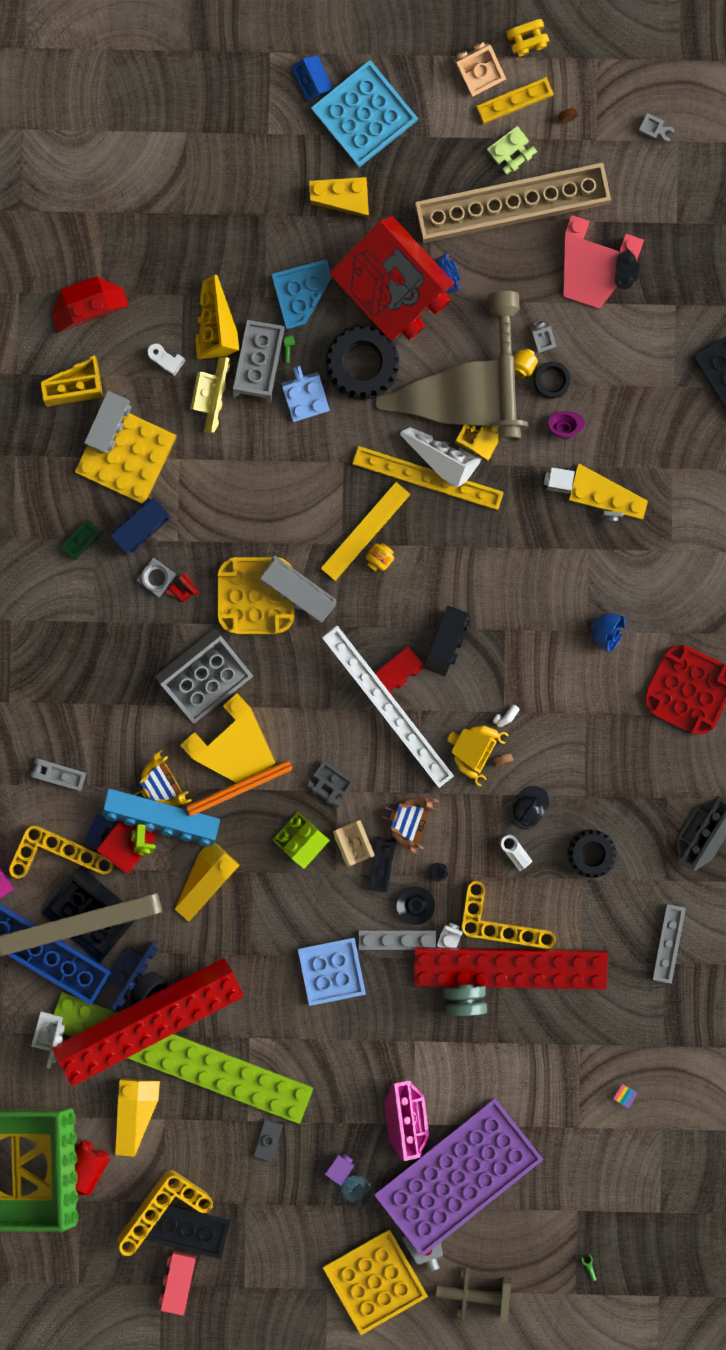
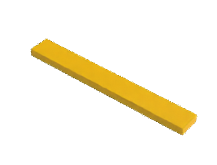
M360 446L357 447L352 465L497 511L504 493L468 480L458 487L451 486L433 469Z

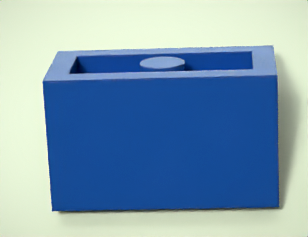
M318 56L303 58L291 67L307 102L314 100L322 93L333 90V86Z

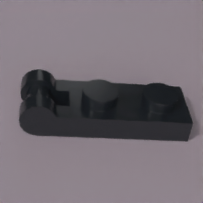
M377 836L369 890L387 893L396 845L395 839L386 840L383 837ZM381 847L389 848L388 853H382Z

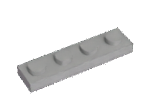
M666 904L652 980L672 984L685 907Z
M359 930V950H415V947H436V930Z

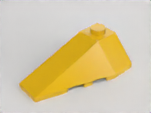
M120 1079L115 1155L135 1157L159 1099L160 1081Z

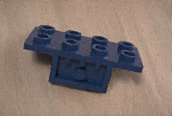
M156 941L151 944L144 956L128 947L111 973L108 981L122 989V992L111 1008L113 1011L123 1007L128 999L125 996L128 991L131 993L138 982L135 980L136 977L143 975L148 967L146 961L148 958L153 959L158 951L156 947L158 943Z

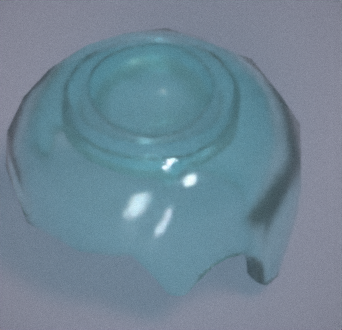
M361 1175L350 1176L341 1186V1195L345 1201L348 1199L353 1203L366 1196L371 1189V1185Z

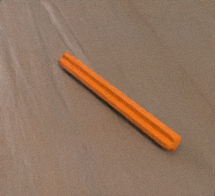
M288 760L194 802L188 805L186 810L190 816L202 812L291 771V763Z

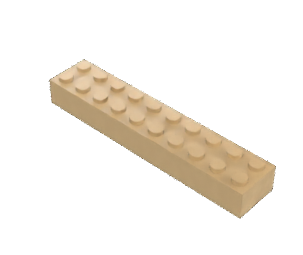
M598 163L415 202L422 241L427 243L608 205L611 202V196L604 164Z

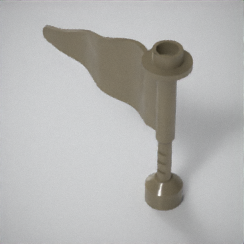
M497 291L488 295L489 312L499 319V360L460 364L437 375L411 383L396 392L378 397L376 407L382 411L416 415L443 424L490 427L491 432L498 433V441L516 442L521 440V432L528 430V422L517 420L515 371L510 319L520 310L519 294L514 291Z

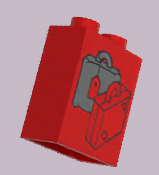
M393 216L381 220L329 273L390 341L402 335L410 341L418 335L426 326L420 318L428 310L434 315L442 311L452 300L446 292L455 284Z

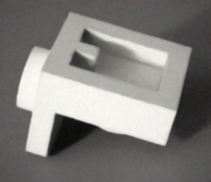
M449 923V926L444 924L437 947L457 948L463 933L462 930H459L460 926Z

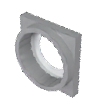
M153 557L136 581L160 598L177 574ZM159 569L164 572L165 582L161 586L150 584L148 576L152 570Z

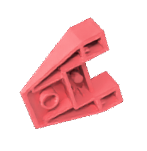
M571 215L564 235L563 297L600 309L617 287L615 284V272L618 255L623 251H631L636 256L637 261L644 240L626 234L620 251H616L584 240L590 221Z

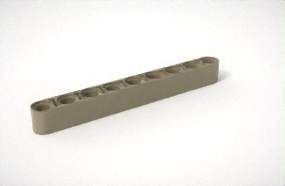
M158 893L0 935V956L161 913L163 911Z

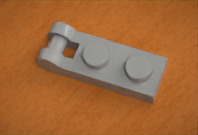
M35 758V767L31 771V777L82 791L86 772ZM43 766L48 767L46 775L41 773Z

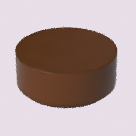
M569 108L558 115V119L561 124H565L577 118L578 114L575 108Z

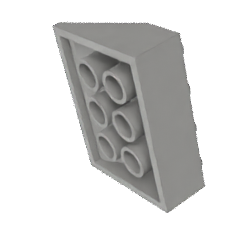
M214 628L155 677L192 723L195 724L250 680L253 675Z

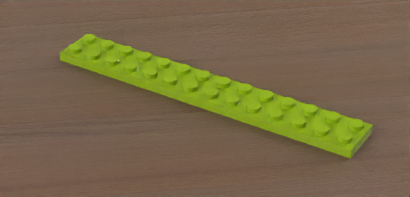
M62 992L54 1015L63 1017L62 1025H65L63 1034L73 1037L118 1012L95 1003L90 1005L77 996ZM172 1034L128 1057V1059L298 1124L301 1123L314 1089L312 1086L176 1034Z

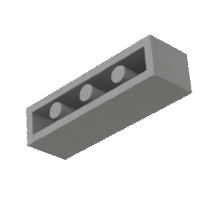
M275 555L261 572L260 579H262L261 581L265 586L276 589L279 596L291 600L297 609H303L308 612V616L314 621L319 620L322 623L336 606L335 598Z

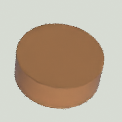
M506 754L494 759L496 767L514 761L512 754Z

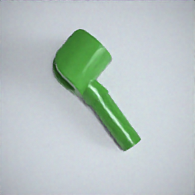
M287 336L284 339L285 363H290V346H295L294 336Z
M589 1255L591 1258V1262L588 1264L584 1263L582 1257L581 1261L584 1265H586L591 1280L595 1281L596 1277L592 1266V1256Z

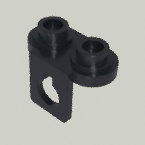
M623 251L617 257L615 284L623 290L629 289L639 277L641 258H638L636 261V256L631 251Z

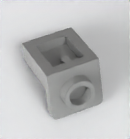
M537 321L529 327L538 353L557 347L551 326L547 321Z

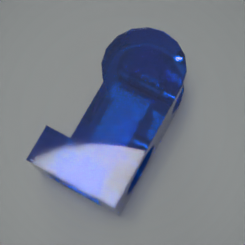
M97 813L86 837V846L91 850L98 849L104 842L103 836L107 827L113 828L115 821H109Z

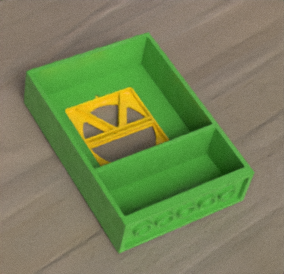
M0 1108V1140L12 1137L13 1196L0 1191V1231H65L76 1226L78 1222V1212L76 1211L78 1194L75 1191L77 1155L74 1152V1144L76 1143L74 1124L76 1116L73 1113V1108ZM20 1137L27 1138L37 1144L36 1148L20 1157ZM44 1153L47 1160L45 1180L40 1179L21 1166L39 1154ZM21 1176L37 1185L38 1189L29 1195L22 1196Z

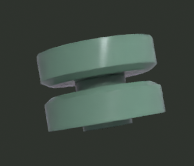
M463 984L444 988V998L446 1000H456V1002L445 1005V1016L486 1014L487 1003L484 1001H474V999L486 996L485 985L473 987V984Z

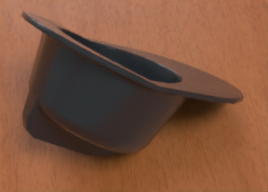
M538 786L525 788L510 810L512 823L521 829L533 828L540 821L549 806L547 792Z

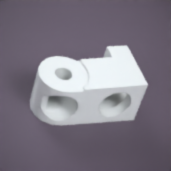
M152 344L148 349L150 359L174 376L185 362V359L179 354L174 358L165 352L160 344Z

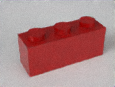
M408 646L377 671L375 675L392 695L390 691L395 687L399 689L406 684L407 681L405 679L408 676H416L422 671L420 667L423 664Z

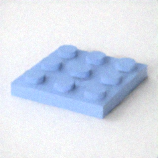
M355 938L298 949L309 1006L366 995Z

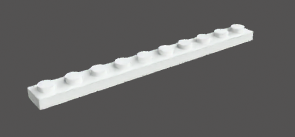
M336 625L322 636L323 640L435 784L440 788L454 777L340 628Z

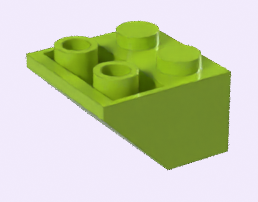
M299 812L272 839L303 869L308 866L330 841Z

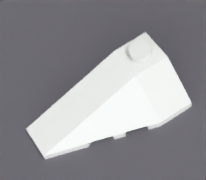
M411 427L400 433L432 469L451 486L458 487L466 483L482 460L481 457L464 448L454 449L448 446L449 442L444 440L443 442L434 441L431 435Z

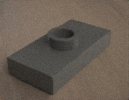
M265 1119L255 1150V1157L273 1161L284 1124Z

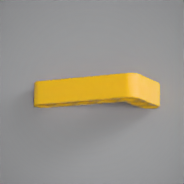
M30 826L25 831L9 871L14 878L26 876L39 847L100 874L110 873L114 869V864L99 852L40 826ZM32 829L39 831L40 835L36 840L30 837ZM51 836L57 840V845L54 848L50 847L47 843L48 838ZM68 844L72 845L75 849L72 855H68L65 852V847ZM25 846L29 847L32 851L30 857H25L22 854V849ZM85 852H89L92 855L90 863H85L82 859ZM102 860H107L110 864V868L107 871H103L100 868ZM17 864L22 865L24 868L21 875L16 874L14 871V867Z
M472 881L468 884L461 925L462 931L466 936L540 948H550L555 944V936L548 930L481 920L485 887L480 881ZM474 884L481 886V892L478 895L471 893V887ZM471 903L478 905L479 909L475 914L468 912V906ZM469 922L474 923L476 926L475 931L472 933L465 931V925ZM488 925L493 926L495 929L494 934L491 936H487L484 933V928ZM507 928H511L514 931L510 939L503 936V931ZM525 931H530L533 934L532 939L528 942L522 939V934ZM544 934L551 935L552 940L549 944L541 942Z
M173 1170L166 1171L118 1236L116 1244L120 1252L125 1256H130L138 1249L175 1196L201 1213H207L212 1209V1199L204 1190ZM176 1178V1182L174 1184H168V1181L170 1179ZM186 1189H192L188 1195L183 1194ZM165 1194L162 1200H156L158 1195ZM201 1199H207L205 1204L198 1205ZM148 1210H154L152 1215L145 1216ZM136 1226H142L140 1231H133ZM124 1242H131L128 1247H122Z

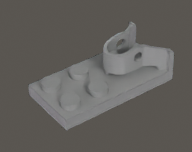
M247 320L233 387V397H237L239 394L264 397L268 403H271L285 326Z

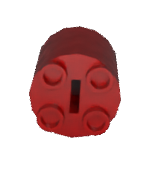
M86 1139L81 1142L77 1141L74 1152L77 1155L75 1191L78 1195H91L102 1177L106 1166L110 1163V1154L103 1149L98 1151L93 1148L94 1144Z

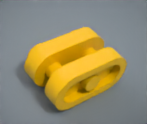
M542 19L514 27L506 32L509 40L515 39L516 44L511 46L514 55L518 54L520 57L528 54L529 50L535 48L536 50H541L547 47V43L550 42L548 35L540 33V30L545 27ZM533 33L534 37L526 40L522 39L523 36Z

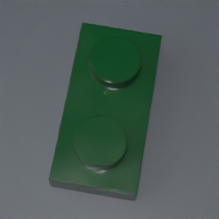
M86 520L61 548L76 560L101 532L89 520Z

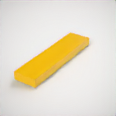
M547 77L481 103L476 106L482 123L486 124L552 97L554 94Z

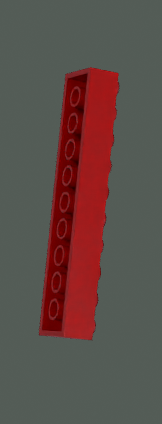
M223 958L63 1041L57 1046L52 1047V1050L71 1087L243 998L244 995L226 959Z

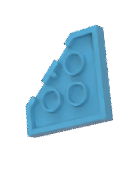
M327 259L272 274L287 330L306 325L329 285L332 276L329 274L330 269Z

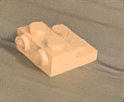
M480 42L473 46V51L469 53L463 51L457 54V59L454 60L460 76L463 78L472 97L506 80L495 53L488 43Z

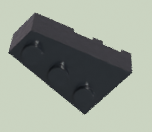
M447 605L424 669L446 677L450 664L454 665L458 656V654H455L456 648H461L464 637H461L462 631H467L470 621L467 620L469 613Z

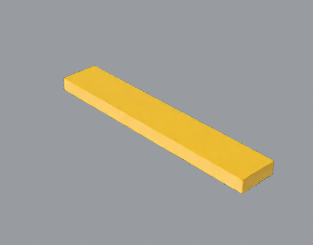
M395 482L321 569L336 581L411 494Z

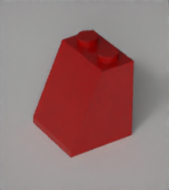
M120 821L97 851L126 874H129L143 856L133 852L134 842H131V832L137 826H127L124 822ZM145 830V844H153L158 837L155 834L157 831Z

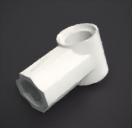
M505 834L500 838V847L519 871L525 869L533 862L513 835ZM507 838H511L514 844L511 848L507 849L504 847V841Z

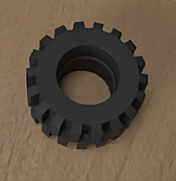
M598 830L582 831L569 844L568 860L571 867L578 874L588 878H599L609 873L614 867L613 865L617 860L616 845L604 832ZM595 842L602 847L604 855L600 863L588 865L582 860L581 850L587 843Z

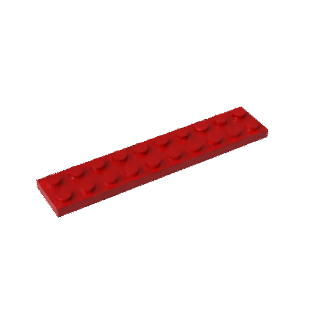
M415 947L414 986L456 987V985L473 984V987L485 985V987L607 990L608 951Z

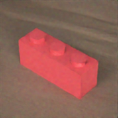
M174 1251L172 1256H168L166 1267H170L169 1274L164 1275L162 1286H166L165 1293L160 1294L158 1304L162 1305L161 1311L184 1316L197 1255Z

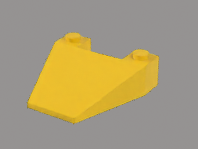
M238 693L223 705L236 721L210 745H207L196 732L180 745L193 760L236 783L263 772L276 763L251 707Z

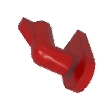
M187 572L179 577L187 587L183 592L175 583L165 592L176 597L181 602H185L192 593L196 596L200 593L199 589L190 580Z

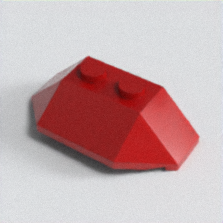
M95 276L61 289L51 316L57 332L61 333L129 307L123 288Z

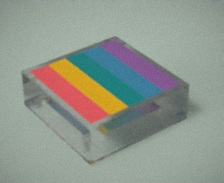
M621 1083L612 1099L629 1109L638 1092Z

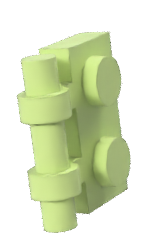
M518 126L487 149L498 165L504 161L507 163L502 168L506 175L511 171H516L520 164L524 161H529L532 155L537 152L534 146L528 150L525 149L524 146L529 143V140ZM519 151L521 155L512 160L510 156Z

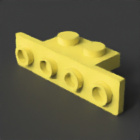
M227 357L218 358L215 375L204 372L197 373L190 409L207 413L205 433H214L219 424L217 418L222 408L221 398L226 388V374L230 369L229 358Z

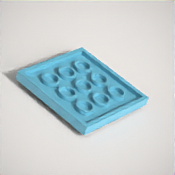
M371 60L311 107L314 114L359 168L418 121L417 116Z

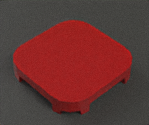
M680 645L672 647L664 654L646 690L645 705L654 716L695 735L708 733L717 725L716 723L726 705V664L689 646Z

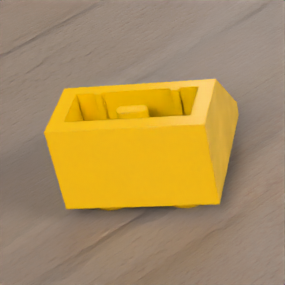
M464 425L455 444L489 461L499 442L498 433L491 432L490 427Z

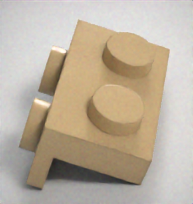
M361 820L333 831L335 841L340 848L342 858L347 867L375 856Z

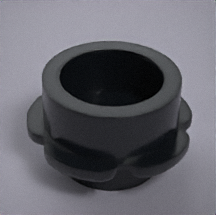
M434 863L429 871L430 877L434 878L437 882L446 879L448 876L447 866L443 863Z

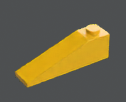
M213 275L202 281L200 296L202 313L197 321L200 324V330L195 338L197 359L225 357L239 350L238 333L218 275Z
M215 842L212 846L204 847L197 856L175 910L189 922L240 864Z

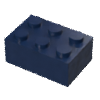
M154 497L151 500L150 498L146 499L140 505L142 508L137 513L133 511L126 518L128 521L124 525L119 524L112 530L114 534L111 537L129 556L172 518Z

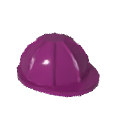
M566 411L553 414L548 421L550 432L558 439L566 440L579 433L585 425L581 415Z

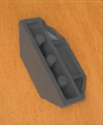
M717 796L712 800L697 805L677 837L678 862L693 871L710 862L726 838V800Z

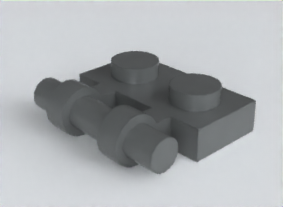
M324 760L313 775L319 779V782L316 785L309 781L306 787L315 796L319 795L325 799L327 804H332L338 808L342 802L336 796L340 793L346 797L356 781ZM324 783L334 789L331 794L322 789Z

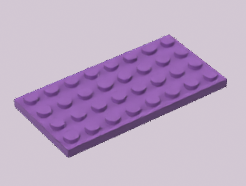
M495 1098L377 1192L375 1197L423 1257L543 1161V1158Z

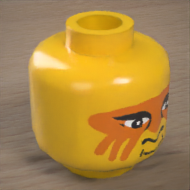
M381 543V545L375 544L366 554V559L369 561L367 565L375 572L378 569L385 571L394 560L392 555L394 552L384 543Z

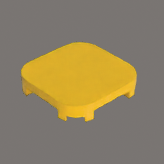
M234 557L224 562L218 572V619L222 627L233 634H280L287 631L293 624L295 606L292 604V601L279 596L276 589L265 586L261 581L262 579H260L261 572L273 557ZM279 558L291 567V565L287 561H285L283 558Z

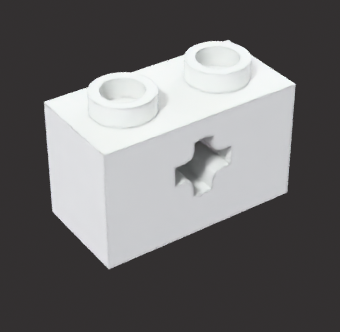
M551 468L545 474L544 485H547L546 490L569 494L572 489L575 471Z

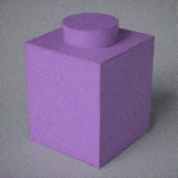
M338 1153L326 1170L325 1175L339 1185H342L354 1167L353 1159L345 1153L343 1155Z

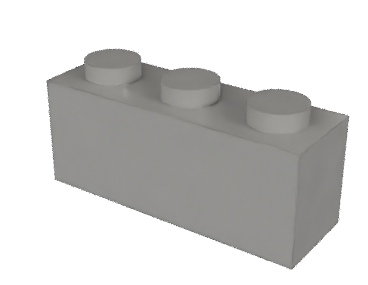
M108 391L85 440V445L105 454L108 451L112 452L116 444L114 438L117 433L120 434L124 423L121 422L124 416H128L131 411V402Z

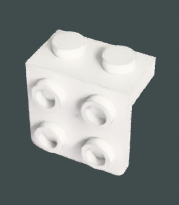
M40 1012L31 1047L50 1051L46 1068H51V1064L56 1063L57 1060L52 1047L62 1042L65 1025H62L63 1017Z

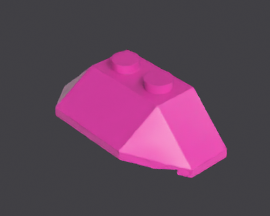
M410 1080L393 1083L384 1101L389 1142L402 1161L420 1158L429 1136L424 1096Z

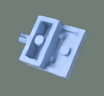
M297 366L298 372L296 367H293L296 379L281 383L293 422L330 411L318 372L303 376L301 366Z

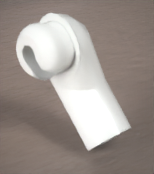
M512 704L503 717L497 714L492 722L497 727H503L512 722L520 709Z

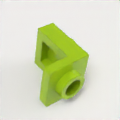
M138 824L135 830L131 832V842H134L133 852L141 856L153 854L156 845L145 844L146 825Z

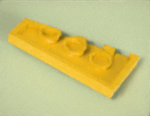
M578 463L569 501L605 511L622 512L624 516L643 520L648 503L646 499Z

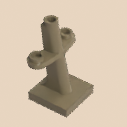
M466 1267V1269L461 1271V1280H464V1288L445 1285L437 1286L436 1297L463 1301L462 1307H458L457 1319L465 1322L466 1302L468 1301L501 1306L500 1322L508 1323L511 1278H503L502 1291L468 1288L470 1267Z

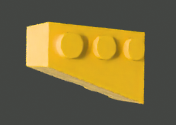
M366 177L309 181L310 202L312 205L369 219Z
M95 355L80 364L74 365L73 368L65 372L62 371L41 382L43 401L46 407L103 398L99 366Z

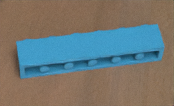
M108 789L101 816L109 821L118 820L124 822L127 826L146 825V831H158L164 836H176L182 841L198 842L199 845L205 847L212 846L215 842L220 819L200 813L190 816L185 809L113 789Z

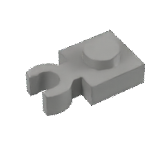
M647 113L639 132L655 140L657 135H659L664 142H669L670 138L666 137L665 133H674L675 129L669 126L663 127V120Z

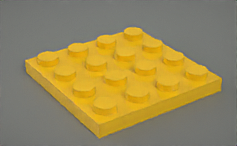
M129 413L128 416H124L121 422L124 423L120 434L117 433L114 438L116 444L112 452L108 451L105 454L87 446L75 473L142 504L148 499L177 435Z
M390 1228L323 1266L326 1275L360 1335L428 1297Z

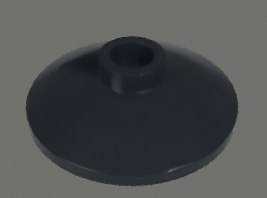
M414 886L405 889L397 900L399 916L406 923L412 925H420L427 922L435 910V901L432 894L422 887ZM413 902L419 903L418 909L412 907Z

